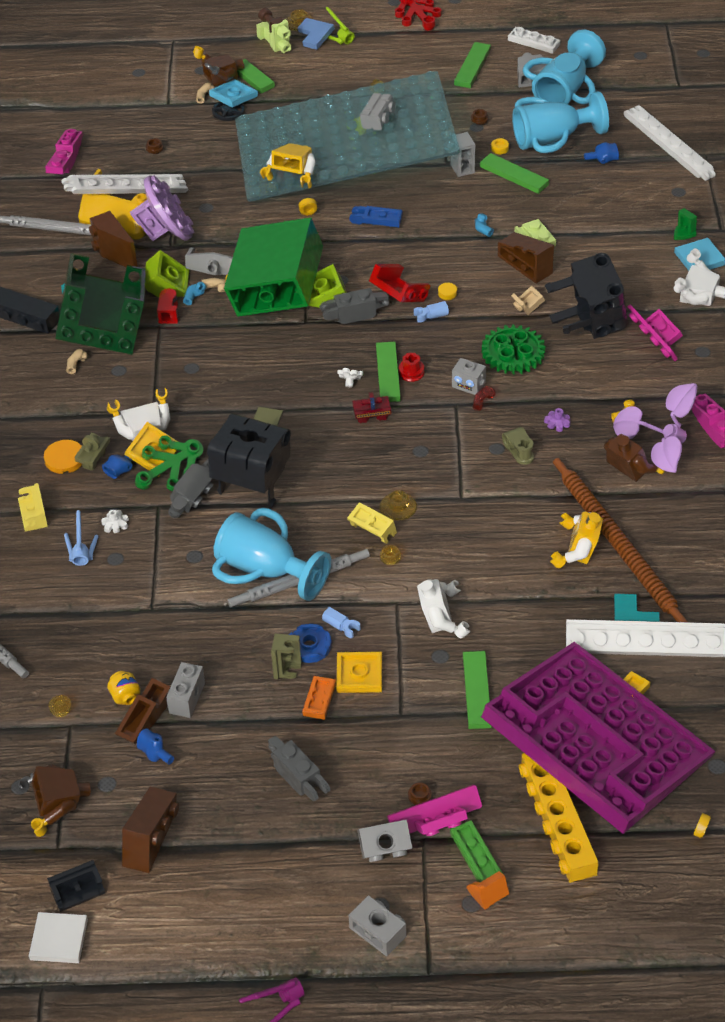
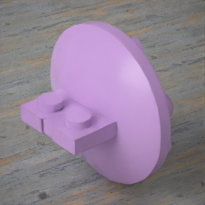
M155 175L146 177L144 179V188L147 200L130 211V215L141 225L152 241L167 231H170L184 241L192 238L193 233H195L192 228L193 222L189 216L185 215L179 205L181 201L176 194L172 195L168 184L165 181L161 182Z

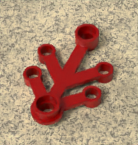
M400 0L399 7L395 9V16L402 18L403 26H410L412 24V17L416 13L421 19L425 30L430 31L434 29L435 18L441 16V8L434 7V0ZM407 5H409L410 8L405 15V8ZM424 12L432 13V16H426Z

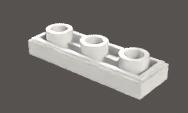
M515 27L508 35V41L552 54L560 46L561 41L553 36L542 35L536 31H528L522 27Z

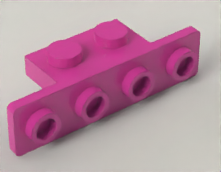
M631 304L627 307L631 312L628 315L635 324L637 322L641 324L639 328L645 335L648 333L651 335L649 338L656 347L658 345L662 347L660 351L667 359L671 357L674 361L678 360L670 346L683 336L680 330L660 309L644 320Z
M470 785L390 814L387 818L389 823L407 819L409 834L418 831L423 835L432 836L439 833L441 828L447 826L448 828H454L461 825V821L468 819L466 813L481 808L482 803L477 787Z

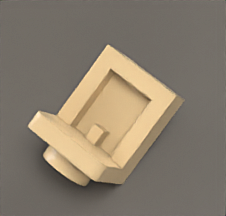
M533 286L528 288L519 297L514 293L511 295L515 301L513 303L515 308L519 312L523 310L527 315L545 301L544 297Z

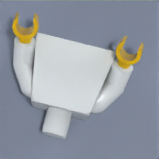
M165 388V395L162 397L158 395V389L156 390V398L160 401V405H158V402L120 411L121 415L118 412L120 408L119 401H114L116 409H112L108 402L107 411L113 414V421L118 433L133 441L146 422H149L161 431L166 430L170 421L168 403L166 404V399L168 398L167 389Z

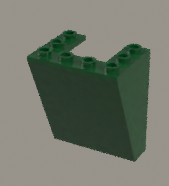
M71 253L55 339L132 355L144 304L146 269L127 265L123 282L86 274L89 262L88 256ZM75 260L83 261L84 266L81 269H76L73 266ZM133 271L138 272L140 278L136 281L129 278V274Z

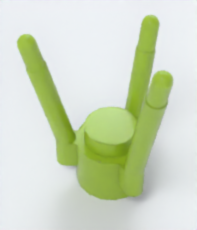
M326 7L329 14L340 25L337 33L338 38L329 35L328 39L336 41L340 45L343 42L347 45L352 43L355 38L354 33L340 21L329 7Z

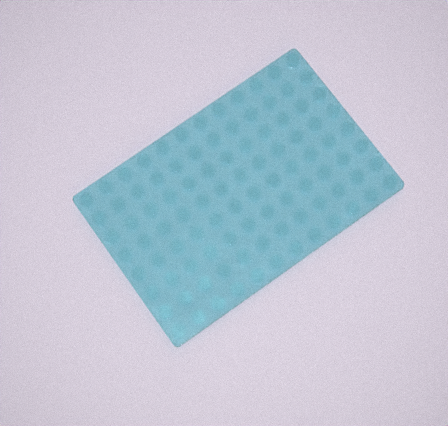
M429 71L425 74L412 75L408 78L395 79L386 83H377L369 87H360L356 90L343 91L338 94L326 95L321 98L309 99L304 102L292 103L287 106L275 107L248 115L244 114L235 118L246 197L249 202L308 189V183H305L303 188L301 186L300 178L305 175L304 173H294L293 177V172L272 168V180L268 181L267 177L263 179L260 170L263 167H267L266 163L272 154V150L289 143L306 145L312 148V154L315 157V167L313 175L310 176L312 181L311 188L460 153L437 71ZM373 93L391 94L393 102L396 104L395 112L391 113L389 122L385 123L381 130H373V128L364 129L361 124L360 114ZM282 171L283 177L278 176L277 172Z

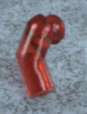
M484 386L474 396L473 409L476 411L482 410L484 399L486 397L492 399L496 394L495 389H492L491 386Z

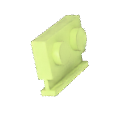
M539 219L524 223L522 227H515L516 233L556 246V239Z

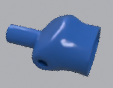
M604 142L596 146L595 152L584 153V159H598L600 163L605 164L612 160H619V151L616 143L609 144Z
M114 454L102 465V469L109 477L116 479L121 474L132 469V459L126 455Z
M144 729L139 733L137 749L143 751L149 760L157 762L162 759L168 765L173 763L174 757L163 749V739L160 734L153 733L149 729Z

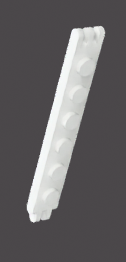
M640 105L624 111V116L694 176L697 178L701 177L705 181L715 177L714 168L711 164Z
M182 174L69 175L67 178L62 179L64 190L72 191L73 194L145 193L144 179L149 175H155L161 182L165 181L170 187L169 191L171 193H185L188 191Z

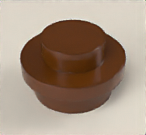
M476 109L471 115L472 122L477 125H482L489 119L484 109Z
M152 138L147 141V152L158 154L163 150V143L160 139Z
M415 783L408 791V799L414 805L429 801L432 797V792L425 783Z

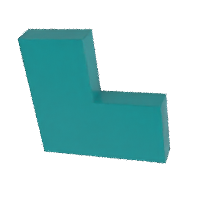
M614 594V621L660 622L659 612L637 611V594Z

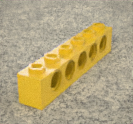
M523 753L521 764H519L520 775L522 778H526L528 794L535 799L536 813L543 818V829L546 835H550L553 854H558L561 873L563 875L566 874L569 883L597 876L598 860L567 788L528 755Z

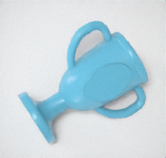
M584 29L578 30L571 35L567 45L568 53L560 54L554 59L535 58L524 65L523 74L533 80L532 92L534 97L569 104L571 99L583 105L589 103L590 95L596 92L594 83L586 75V68H593L601 64L606 57V48L604 42L597 34ZM547 64L537 75L529 71L535 65ZM583 81L589 87V94L585 98L576 95Z
M599 91L593 92L590 95L588 107L577 110L566 103L550 102L538 97H526L517 100L515 103L512 123L514 135L520 149L534 148L540 153H550L559 150L566 144L568 136L575 131L578 124L592 123L596 133L605 134L609 128V113L605 98Z
M259 508L251 514L250 518L242 513L235 512L224 521L214 543L216 562L213 564L212 572L218 580L228 584L248 583L260 576L276 578L288 573L299 579L298 594L300 598L311 601L320 593L328 578L331 568V556L327 552L318 551L307 562L296 558L287 541L288 526L283 517L269 508ZM260 516L273 519L279 525L281 535L256 520ZM226 563L250 574L231 576L222 572L220 568Z

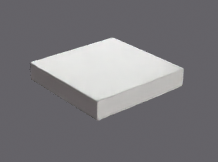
M38 912L29 959L34 961L79 963L88 922L87 915Z

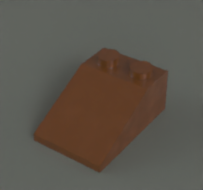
M111 211L91 217L89 231L93 237L91 241L93 249L98 251L103 258L121 266L127 267V265L138 267L134 241Z

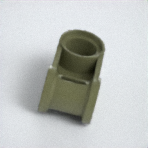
M522 426L502 434L504 446L519 464L527 465L533 462L534 454L532 449L534 443Z

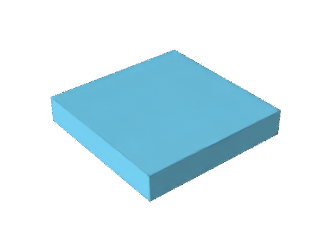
M234 79L210 89L209 96L230 107H234L257 97L258 91Z
M709 238L678 246L674 249V253L688 271L692 265H695V263L687 261V255L694 248L700 251L701 256L699 260H702L708 269L711 270L725 265V258Z

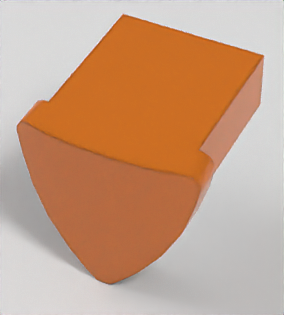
M500 871L482 882L475 881L466 886L469 893L484 910L509 895L505 875Z

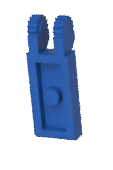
M355 206L352 208L349 220L352 224L358 225L366 223L399 227L403 211L372 206Z

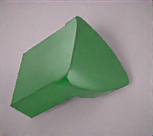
M685 208L679 210L674 240H685L697 235V216Z

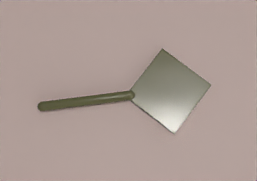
M258 407L254 419L278 426L283 410Z

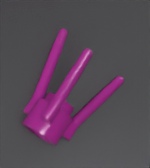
M295 977L281 985L240 998L239 1002L244 1003L279 993L284 1003L288 1001L289 1004L270 1021L277 1022L292 1008L301 1004L299 998L304 996V990L300 981Z

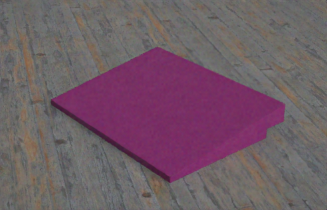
M575 641L502 689L501 695L485 705L481 718L622 834L628 831L715 753L711 747Z

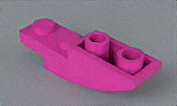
M76 129L65 130L55 144L56 152L45 166L46 173L64 174L70 172L79 152L83 131H77Z
M706 393L696 396L691 408L692 412L710 438L720 448L725 447V410Z

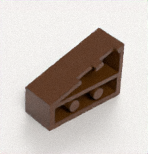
M516 232L498 241V257L537 284L553 274V244Z

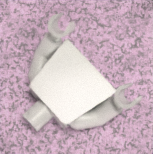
M694 248L687 255V261L695 263V265L691 266L686 279L680 277L675 281L674 291L676 293L681 292L680 302L710 306L715 297L725 299V287L719 286V274L712 272L702 260H699L701 253L698 249Z
M428 579L419 584L417 588L421 607L431 632L435 633L444 630L452 633L454 631L457 637L464 638L470 633V630L467 629L469 624L462 621L456 626L455 622H452L446 594L449 597H453L461 591L456 588L459 585V582L456 580L446 585L445 582H439L438 579Z

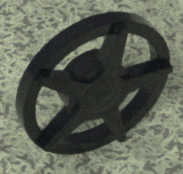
M218 102L212 108L213 116L223 121L236 120L242 117L245 112L242 103L230 107L222 102ZM240 107L242 110L238 111L236 108Z

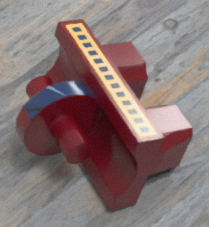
M368 392L367 399L352 401L355 419H358L359 423H367L369 417L374 416L379 421L387 420L388 415L391 414L388 396L374 398L373 392Z

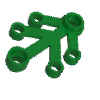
M161 436L158 446L163 450L170 448L181 451L177 454L155 451L152 446H145L142 450V457L144 459H156L164 462L148 472H139L135 478V485L142 490L148 489L151 486L152 479L171 468L170 478L167 481L166 487L168 490L173 491L174 486H171L170 482L177 483L179 481L180 462L187 458V467L184 469V475L188 468L195 464L196 458H199L203 453V445L198 440L190 439L182 443L172 441L168 436ZM161 441H167L168 444L164 445ZM145 451H150L152 454L148 455ZM140 477H146L148 480L144 481Z

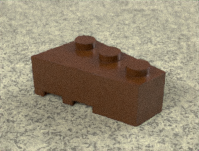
M149 787L122 828V867L146 873L150 872L171 822L178 814L179 803H176L177 793Z

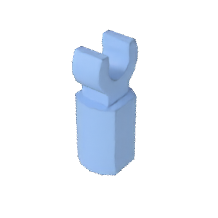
M445 301L427 305L426 308H414V316H417V322L420 323L428 318L434 319L449 314L448 305Z
M331 607L326 609L322 615L324 622L340 631L343 630L348 638L354 637L351 629L361 630L358 621L349 620L348 617Z

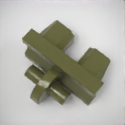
M91 432L90 435H86L83 438V445L75 456V462L82 463V467L88 470L95 469L97 466L96 462L105 454L106 447L110 443V437H100Z

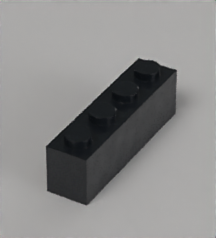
M0 287V318L47 334L58 324L60 314L58 305Z

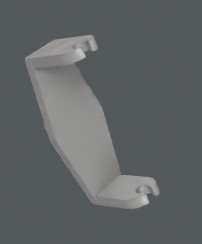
M192 247L189 248L185 255V267L187 269L211 275H227L233 258L232 256L215 252L194 253L195 248Z

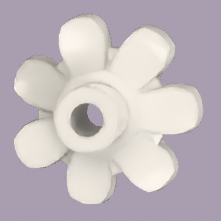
M349 368L337 370L339 378L346 379L345 387L349 388L353 387L355 379L359 380L363 376V371H350Z
M110 510L107 517L101 520L102 525L105 526L104 531L106 533H109L112 529L114 533H118L120 528L123 530L128 528L126 522L129 521L127 515H123L121 510Z

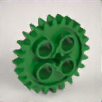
M512 324L511 328L504 325V329L497 327V332L491 330L490 335L486 334L485 339L482 341L481 353L485 363L490 364L491 369L497 367V372L503 369L504 374L511 371L515 375L516 371L523 374V370L530 372V367L536 369L537 364H541L542 359H544L545 345L544 340H541V335H536V330L530 332V327L524 330L522 325L515 328V325Z

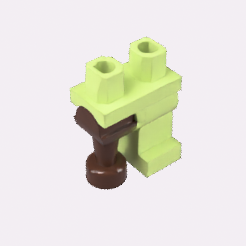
M268 8L261 9L258 17L263 22L256 25L257 37L260 40L266 39L274 52L282 51L285 53L290 51L289 37L291 36V31L289 30L288 21L286 19L282 20V17L274 18Z

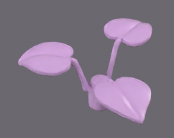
M694 383L679 385L669 392L666 398V408L672 411L670 416L675 424L666 425L664 429L640 421L643 415L642 411L637 407L631 406L623 409L616 416L613 423L616 435L623 434L632 439L638 433L639 425L664 434L665 438H662V442L656 443L653 446L651 459L660 469L676 473L677 464L682 452V443L686 440L687 433L680 428L681 423L678 422L675 415L682 418L689 413L695 401L697 385Z

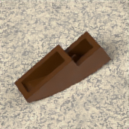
M151 678L143 694L136 696L115 734L136 744L139 733L144 729L150 730L168 706L166 697L171 686Z

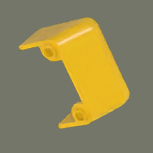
M98 169L94 175H102L101 169ZM83 194L78 214L79 223L90 224L91 217L111 211L132 239H140L146 233L141 225L130 215V211L147 200L146 194H137L131 201L107 194Z

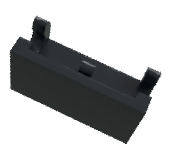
M94 860L47 878L59 912L105 894L102 879Z

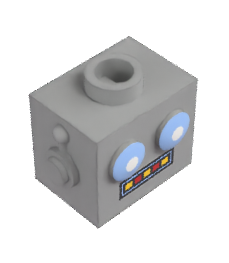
M460 358L452 369V387L477 396L486 383V366Z

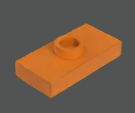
M319 676L313 677L302 711L303 716L325 720L336 686V679Z

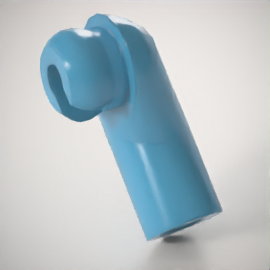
M479 213L477 218H475V229L491 237L494 229L487 226V216Z
M198 282L189 286L183 303L191 305L195 297L205 292L206 285L203 282Z

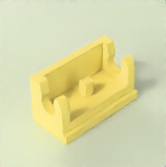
M36 483L34 486L21 488L19 490L20 495L29 494L18 498L25 532L48 527L39 484Z
M360 502L347 517L352 526L357 527L358 525L380 537L381 541L386 544L388 543V535L390 534L394 537L397 533L394 520Z

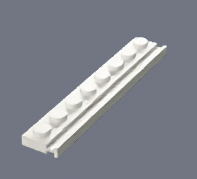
M566 620V647L575 641L590 654L725 657V624Z

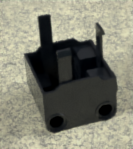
M598 253L571 263L572 275L570 277L553 283L549 282L545 285L548 294L574 285L575 298L578 302L577 306L549 315L552 324L576 315L579 316L580 321L562 327L564 334H569L570 331L583 327L584 330L590 331L593 338L596 339L626 328L627 315L624 287L608 254Z
M231 413L216 436L210 441L207 449L209 477L219 480L218 493L222 495L226 489L225 482L264 494L268 490V508L271 509L276 502L274 498V484L284 471L286 462L291 456V430Z

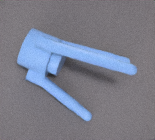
M77 510V544L72 548L68 533H65L64 537L69 552V561L75 565L82 566L86 565L89 560H93V552L98 535L94 536L90 549L81 543V512Z

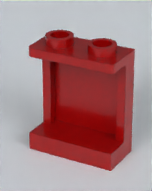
M375 264L369 282L400 302L425 301L429 294L430 284L406 282L400 278L404 269L400 264Z

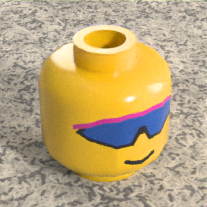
M125 671L114 673L107 685L113 700L119 705H131L136 696L140 695L141 691L134 675Z

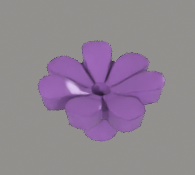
M557 408L555 412L550 411L548 416H545L544 423L548 424V428L553 429L556 427L557 432H562L563 426L566 428L570 427V416L564 414L561 408Z

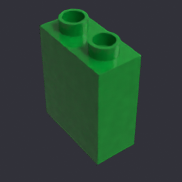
M311 217L241 228L224 290L237 317L309 306L323 250L322 241Z

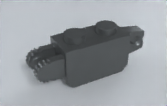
M371 288L334 295L333 300L324 301L319 307L323 312L322 315L325 320L338 319L340 323L347 324L373 318L376 315V309L389 305V298L386 292L373 293Z
M208 460L202 465L192 464L175 484L174 490L170 495L172 506L168 511L169 516L176 519L184 511L189 513L193 507L197 508L203 500L201 496L204 493L207 495L211 491L214 484H212L213 478L209 477Z
M277 736L268 740V747L272 752L271 757L273 758L275 769L299 795L306 794L314 802L319 799L316 790L313 789L317 786L325 794L330 791L328 783L320 775V769L292 740L286 744Z

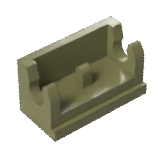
M275 633L271 649L274 679H293L297 677V673L288 672L287 670L289 668L301 669L300 636Z

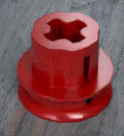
M416 353L404 355L403 361L399 364L400 377L408 382L420 380L424 376V364L420 361V356Z

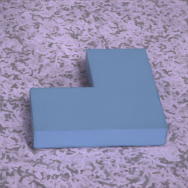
M305 18L299 25L298 32L307 34V37L302 41L304 47L317 50L335 28L333 24Z

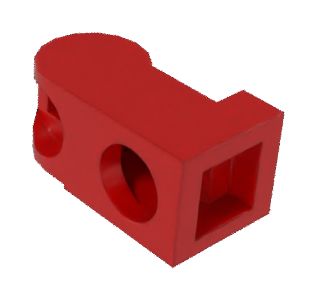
M168 288L160 292L157 307L159 324H178V302L174 289Z

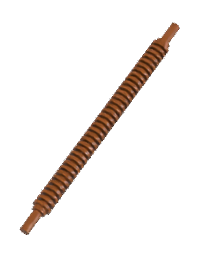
M560 458L554 459L553 464L562 474L563 484L585 512H595L603 518L602 534L626 565H628L647 592H649L661 610L671 614L676 622L688 623L678 610L677 600L593 493H591L582 479H580L575 471L568 470Z

